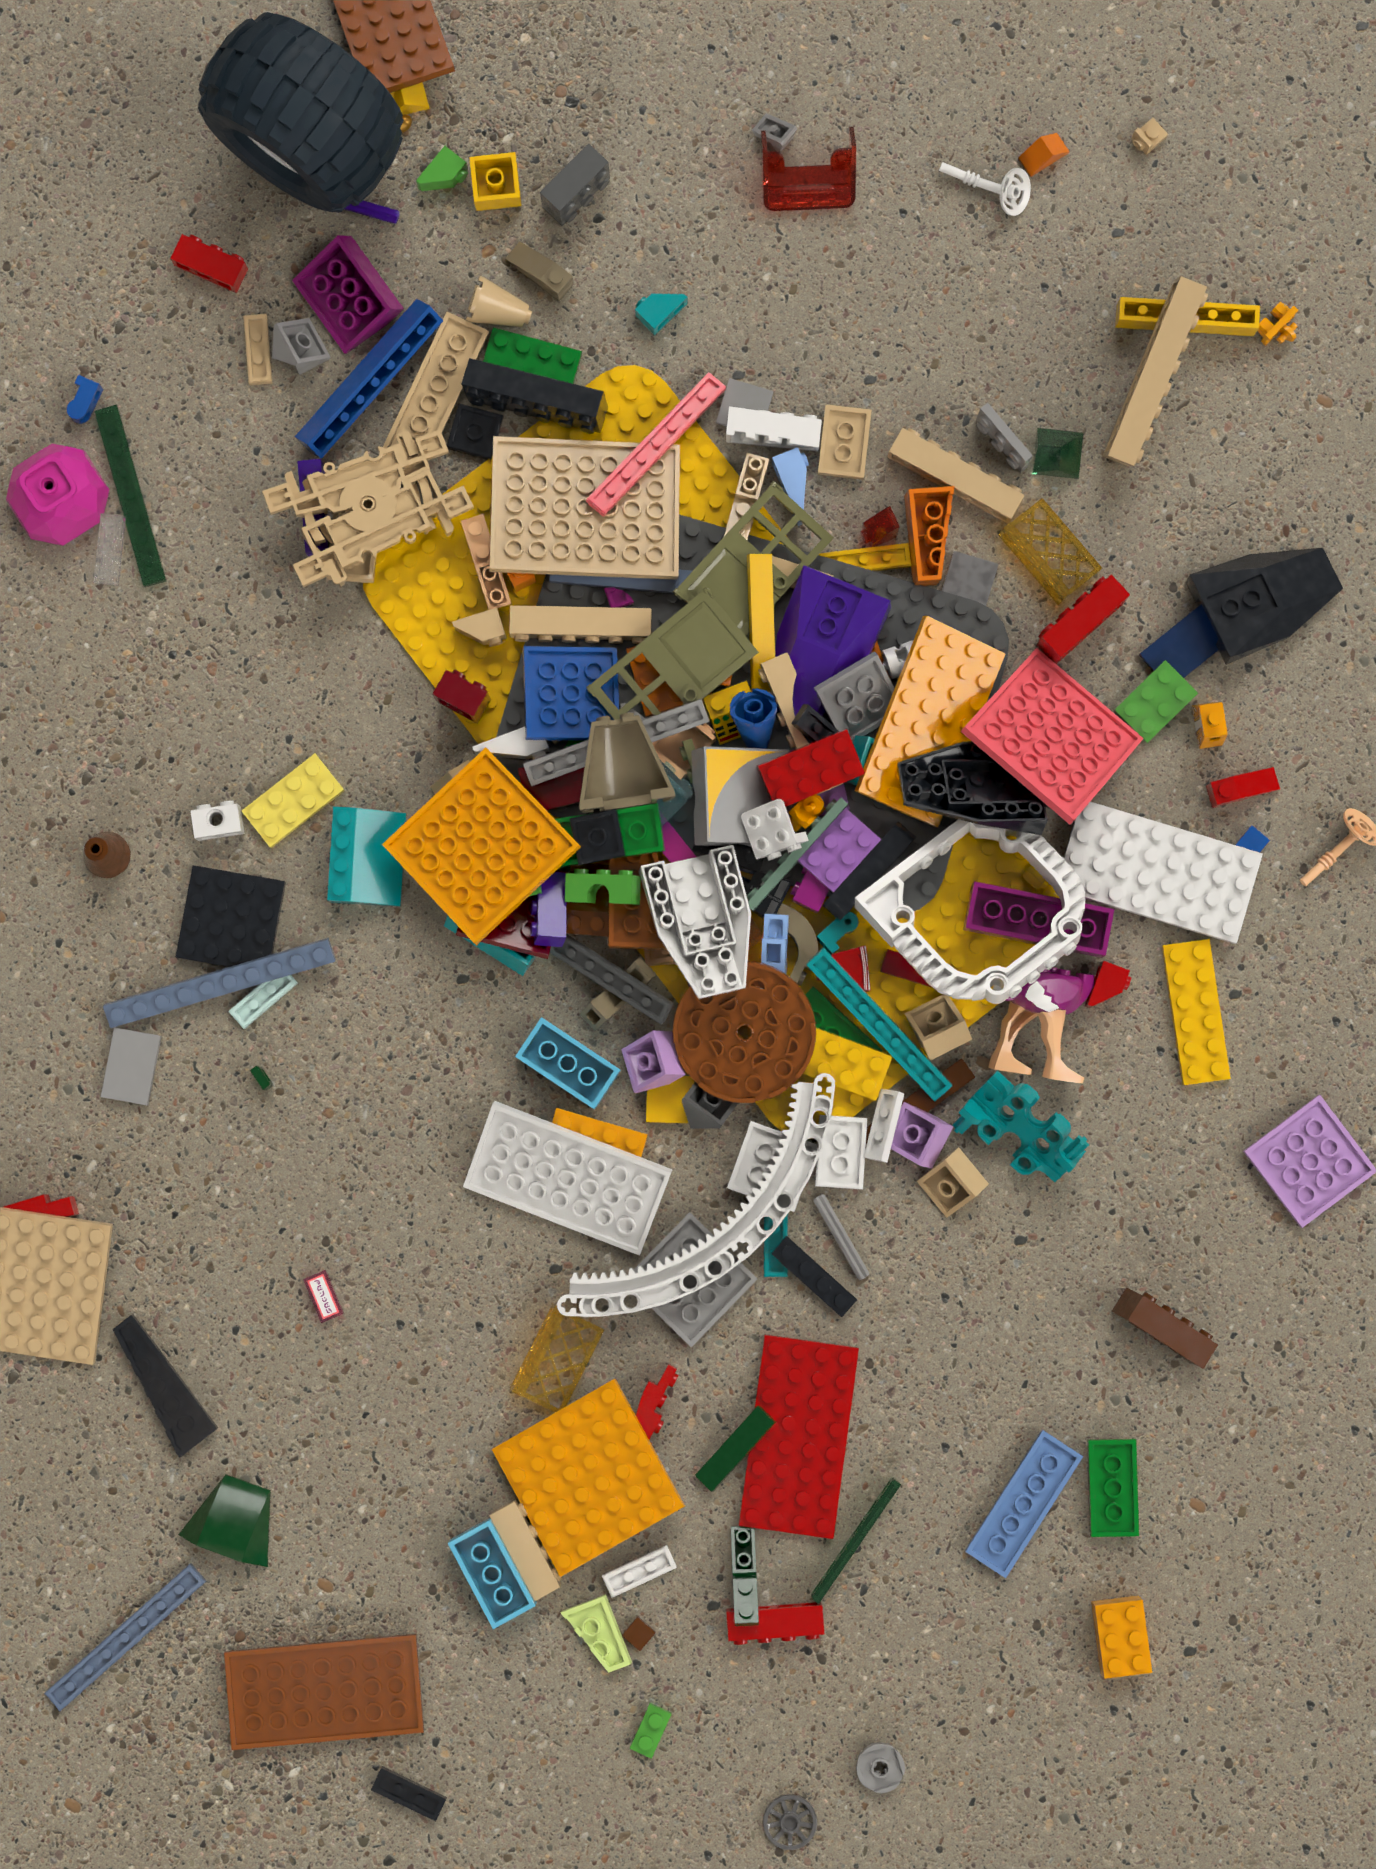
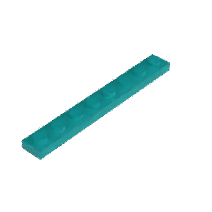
M824 947L806 963L813 973L934 1101L952 1087V1083Z

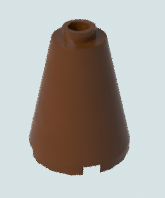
M101 832L86 842L83 857L86 867L92 874L101 878H113L127 869L131 859V851L122 836L113 832Z

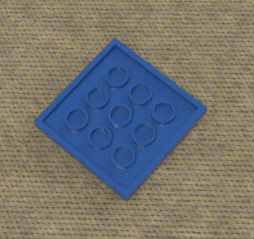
M523 646L526 740L586 741L589 739L591 722H595L596 718L610 716V719L614 720L599 700L588 692L586 687L617 663V648ZM617 673L601 689L619 710Z

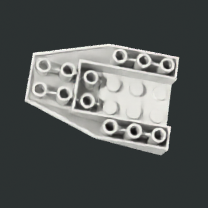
M730 845L710 850L708 855L665 864L664 861L642 865L639 875L641 876L658 937L698 999L746 988L751 911L734 846Z

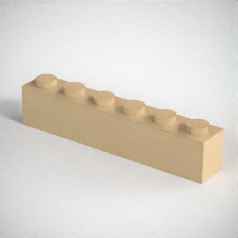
M910 428L908 430L901 429L888 453L889 459L940 487L955 486V495L1007 524L1012 520L1025 496L1021 493L1022 490L1020 488L1002 483L1001 478L995 474L989 473L988 475L980 471L981 468L975 463H966L960 460L961 457L955 452L942 450L938 443L933 440L926 441L922 439L918 432Z
M510 605L509 634L511 638H515V641L527 642L529 638H538L539 642H552V639H562V642L574 643L576 639H585L586 643H599V640H609V643L620 644L623 643V640H632L633 644H640L651 634V608Z

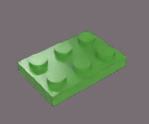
M1165 660L1115 711L1148 743L1198 692Z

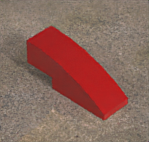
M43 1194L4 1206V1208L63 1217L79 1215L74 1196L51 1202L49 1194Z

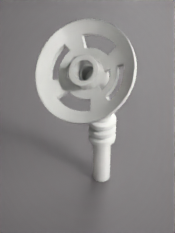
M942 162L939 171L963 180L964 184L967 182L968 186L972 184L973 188L977 186L1000 194L1002 209L1008 215L1016 216L1020 214L1028 204L1031 184L1028 174L1021 168L1011 169L1005 175L1002 184L980 178L979 174L975 176L974 172L970 174L969 170L966 172ZM1015 174H1017L1020 177L1021 182L1019 181V179L1014 177ZM1021 190H1022V196H1021V199H1020V201H1019V203H1018V205H1017V203H1016L1015 201L1017 200V198H1019L1020 193H1021Z

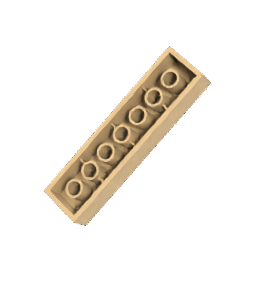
M1182 276L1173 281L1103 457L1128 467L1134 466L1141 461L1144 450L1141 449L1142 445L1150 439L1153 428L1150 427L1151 423L1159 417L1162 410V405H1159L1160 401L1164 396L1168 395L1172 383H1169V379L1172 374H1176L1181 361L1178 360L1181 352H1185L1190 339L1187 338V335L1191 329L1194 330L1198 322L1199 316L1196 313L1200 307L1204 306L1208 294L1205 293L1207 286Z

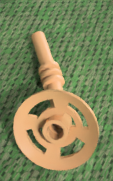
M1347 809L1343 813V819L1349 829V834L1330 852L1327 851L1325 855H1322L1317 860L1318 863L1300 879L1301 884L1307 886L1322 871L1328 870L1333 863L1337 862L1336 859L1356 840L1376 846V825L1374 822L1356 809Z

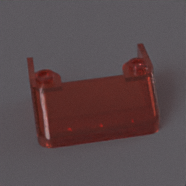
M849 127V148H839L833 151L830 157V165L785 167L784 157L781 153L767 151L766 130L761 131L763 202L768 210L848 208L853 205L856 199V140L854 127Z

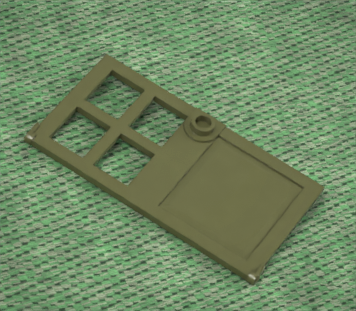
M773 481L770 487L679 587L673 590V593L681 601L689 603L705 587L709 588L714 595V599L746 636L749 633L747 555L769 554L781 542L801 561L788 577L772 563L773 603L775 604L800 576L803 565L808 567L834 537L783 491V488ZM772 496L794 515L781 531L759 512ZM752 518H755L774 536L762 552H759L739 533ZM799 520L821 540L808 555L786 537V534Z
M705 587L701 593L586 688L588 692L599 700L614 720L620 719L621 714L628 713L641 701L653 715H657L661 712L648 698V695L665 681L684 703L683 705L701 698L704 699L759 652L714 599L711 590ZM641 653L644 654L660 674L657 679L643 690L624 669ZM617 673L623 677L637 694L619 710L601 689Z

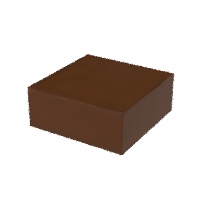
M637 1616L623 1632L622 1636L641 1651L656 1631Z

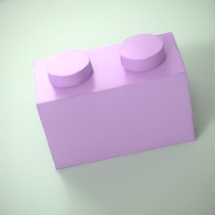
M653 1030L621 1049L634 1093L671 1084L685 1075L684 1068L678 1059L673 1040V1031Z
M904 1102L900 1109L891 1149L920 1166L933 1168L953 1126L928 1112Z

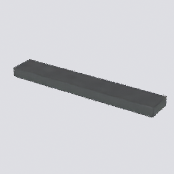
M566 934L563 947L551 946V954L659 1024L665 1022L674 1004L672 1001L568 934Z

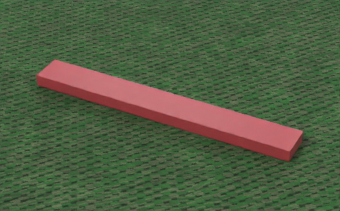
M708 372L586 499V503L604 517L726 390V386Z

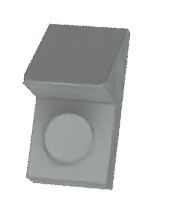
M767 113L752 129L756 137L770 142L778 154L793 139L797 131L795 125Z

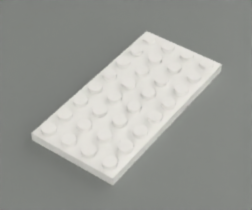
M1089 802L1074 821L1064 859L1080 878L1085 892V899L1236 944L1263 853Z
M494 1101L463 1187L640 1256L673 1169Z

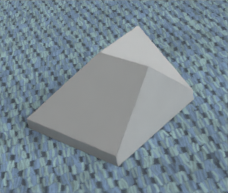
M310 318L280 322L274 325L272 358L294 365L299 375L331 358Z

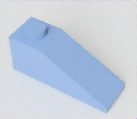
M797 447L772 457V466L783 491L804 510L806 466L809 463L805 453H800ZM800 520L797 522V526L802 525Z

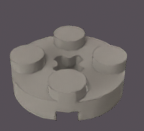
M877 1742L868 1745L859 1753L856 1770L860 1782L866 1788L876 1793H887L897 1788L904 1776L905 1764L900 1752L893 1745ZM879 1761L882 1764H887L883 1774H880L879 1771H874V1767L877 1766Z

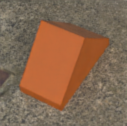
M1054 133L1039 137L1018 159L1029 176L1032 177L1067 155L1070 151L1059 135Z

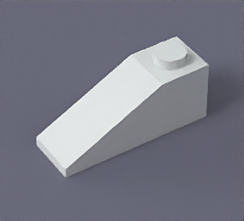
M525 727L473 746L476 755L486 747L496 757L533 758V760L546 755V752L550 751L546 740H526Z

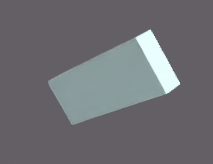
M292 975L259 984L228 1012L243 1029H246L297 985L298 982Z

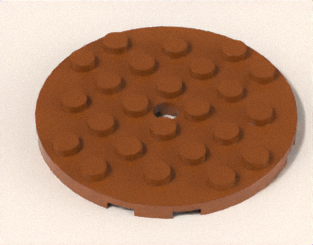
M748 961L746 988L698 999L691 986H689L675 1013L673 1040L682 1067L700 1088L726 1101L754 1103L768 1098L771 1099L783 1093L802 1076L813 1055L816 1042V1022L807 996L791 977L773 966L756 961ZM747 1025L751 1029V1036L748 1038L740 1037L738 1029L741 1026Z

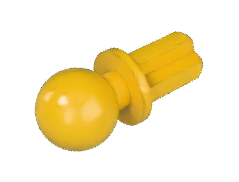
M1029 867L1023 873L1022 877L1036 889V893L1041 890L1042 895L1059 898L1053 887L1033 867Z

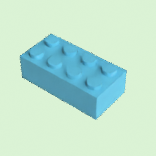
M542 1017L515 1056L594 1110L621 1072L619 1068Z
M491 1518L449 1540L448 1545L493 1629L536 1606L537 1600L534 1601Z

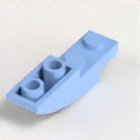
M765 913L761 963L773 966L787 974L789 915Z

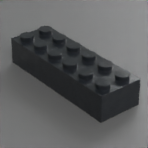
M471 358L468 360L461 383L468 401L473 405H489L494 410L500 412L505 410L513 411L515 415L520 417L533 416L538 421L549 423V421L557 422L558 425L564 428L577 427L588 434H593L594 432L601 433L608 410L604 391Z

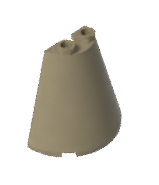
M624 713L617 720H611L610 716H602L596 718L595 722H591L579 804L580 811L593 813V809H600V812L611 809L656 804L659 799L667 802L675 798V791L639 715L634 716V713Z

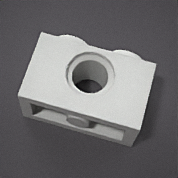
M234 801L220 802V806L211 807L210 804L196 806L197 810H191L194 838L198 841L245 834L241 806L234 804ZM217 814H221L223 817L222 823L218 826H213L212 818Z

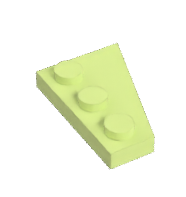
M606 1594L561 1612L562 1616L575 1628L574 1631L579 1637L581 1636L588 1644L591 1652L608 1673L632 1663Z

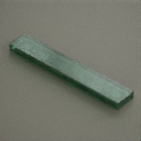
M894 1477L888 1481L811 1593L812 1600L818 1604L901 1486V1483Z

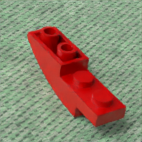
M670 1363L658 1384L651 1380L648 1381L638 1405L636 1417L649 1440L653 1432L655 1434L659 1433L664 1423L661 1420L662 1414L655 1409L656 1407L661 1409L667 1398L664 1395L665 1390L668 1386L673 1387L679 1376L675 1373L677 1367Z

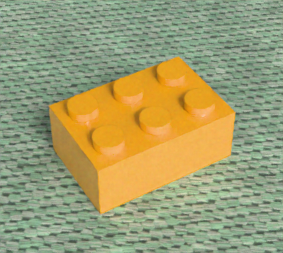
M1139 1596L1091 1601L1100 1674L1103 1678L1152 1673L1143 1599Z

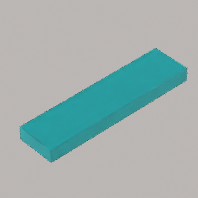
M788 1214L776 1230L764 1241V1277H788V1269L770 1254L785 1236H788ZM764 1217V1230H769L773 1226V1220L770 1217Z

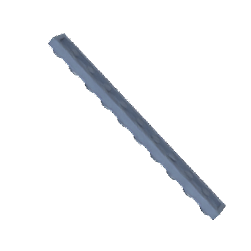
M326 938L103 1005V1009L110 1028L333 963L336 961L330 940Z

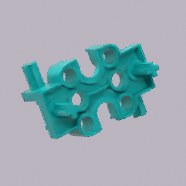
M998 1070L970 1097L958 1112L961 1116L952 1124L955 1128L954 1131L961 1134L972 1124H979L977 1128L978 1135L987 1145L994 1139L996 1141L1000 1139L1006 1132L1016 1134L1021 1140V1146L1012 1155L1014 1160L1010 1166L1022 1175L1041 1171L1054 1183L1064 1173H1069L1074 1169L1086 1152L1085 1149L1089 1146L1085 1136L1081 1137L1078 1135L1074 1140L1068 1136L1071 1132V1125L1061 1113L1055 1112L1046 1121L1036 1119L1032 1115L1031 1107L1039 1100V1093L1025 1083L1014 1086ZM1003 1106L1011 1108L1014 1114L1008 1115L1005 1113ZM1043 1138L1049 1143V1147L1041 1146L1038 1139Z

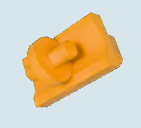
M1279 302L1270 312L1279 321L1274 325L1265 317L1259 323L1258 332L1263 337L1261 342L1266 346L1279 332L1281 334L1277 338L1279 343L1282 344L1285 340L1293 342L1296 339L1294 330L1298 326L1294 322L1290 326H1287V324L1299 310L1295 306L1290 309L1282 302Z
M815 794L803 799L788 812L791 815L790 821L794 831L797 832L801 827L806 829L823 813L825 807L820 796Z

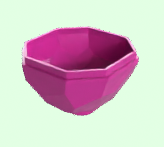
M50 444L13 468L6 501L30 539L64 546L102 522L110 489L84 450ZM53 483V488L47 490V484Z

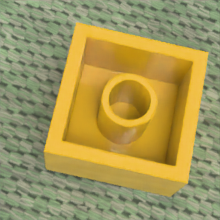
M515 152L469 157L476 211L522 206Z

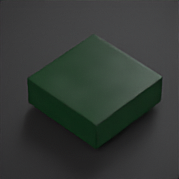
M255 1066L250 1070L263 1090L267 1091L273 1086L272 1081L262 1067Z

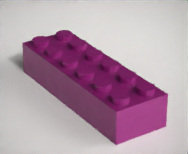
M974 881L971 886L963 930L1036 945L1049 935L1052 919L1062 910L1061 900L1056 897ZM1085 903L1084 913L1080 921L1082 932L1080 940L1076 945L1077 947L1073 952L1100 958L1106 956L1115 909ZM1064 930L1066 934H1074L1073 930Z

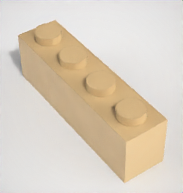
M515 1499L491 1512L489 1516L534 1601L560 1588V1580L563 1578L559 1576L555 1567L552 1568L548 1560L550 1559L548 1553L537 1539L538 1533L532 1524L530 1525L526 1518L527 1512L523 1504L518 1503Z

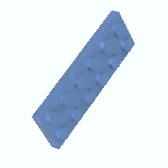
M1041 1430L966 1547L965 1552L1006 1578L1083 1456L1044 1430Z

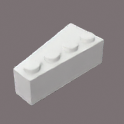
M729 406L726 442L788 449L798 447L799 450L818 451L822 420L817 419L815 415H803V417L787 412L779 414L766 410H751Z

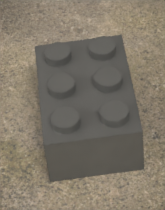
M588 143L540 191L542 208L561 226L566 222L570 223L577 216V211L582 206L586 207L593 200V195L598 190L602 191L609 184V162Z

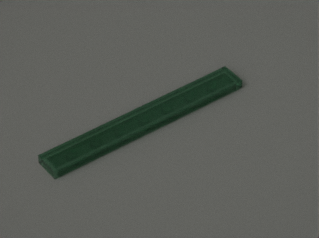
M116 404L95 410L142 584L146 588L166 582L167 579L119 408Z

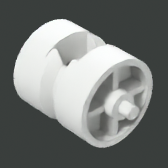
M913 640L901 644L899 649L894 646L882 650L883 666L888 671L891 680L900 676Z

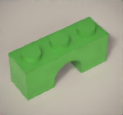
M574 869V874L566 873L565 902L596 903V893L604 885L609 891V903L640 905L641 876L633 875V871L619 870L618 875H611V870H596V874H588V869Z

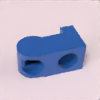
M78 375L75 384L79 389L74 400L70 401L67 405V413L75 423L83 424L90 419L104 389L99 383Z

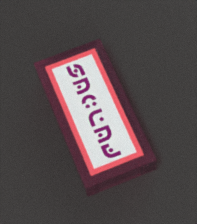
M326 1270L303 1279L321 1323L344 1314Z

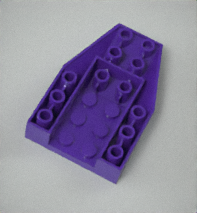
M803 565L777 633L775 657L788 652L797 674L792 697L794 715H797L803 704H808L823 716L826 711L814 687L871 654L891 610V602L886 598Z

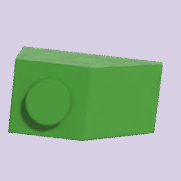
M444 146L416 180L418 189L429 191L454 188L457 183H462L468 175L466 161Z

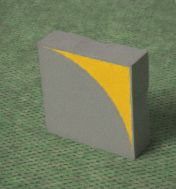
M701 747L691 751L692 782L695 792V845L727 846L743 844L751 846L741 815L744 812L771 802L757 765L786 754L789 750ZM791 805L786 806L787 813L791 810Z

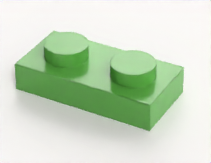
M649 1703L630 1745V1749L652 1759L672 1712Z

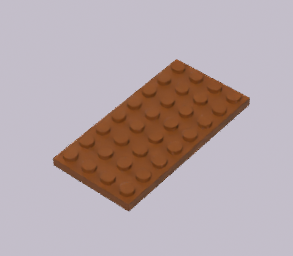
M417 1634L224 1652L231 1750L424 1733Z

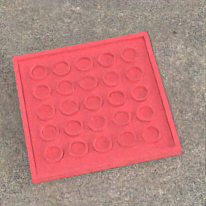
M1038 648L1030 654L961 731L1069 825L1072 824L1144 739Z

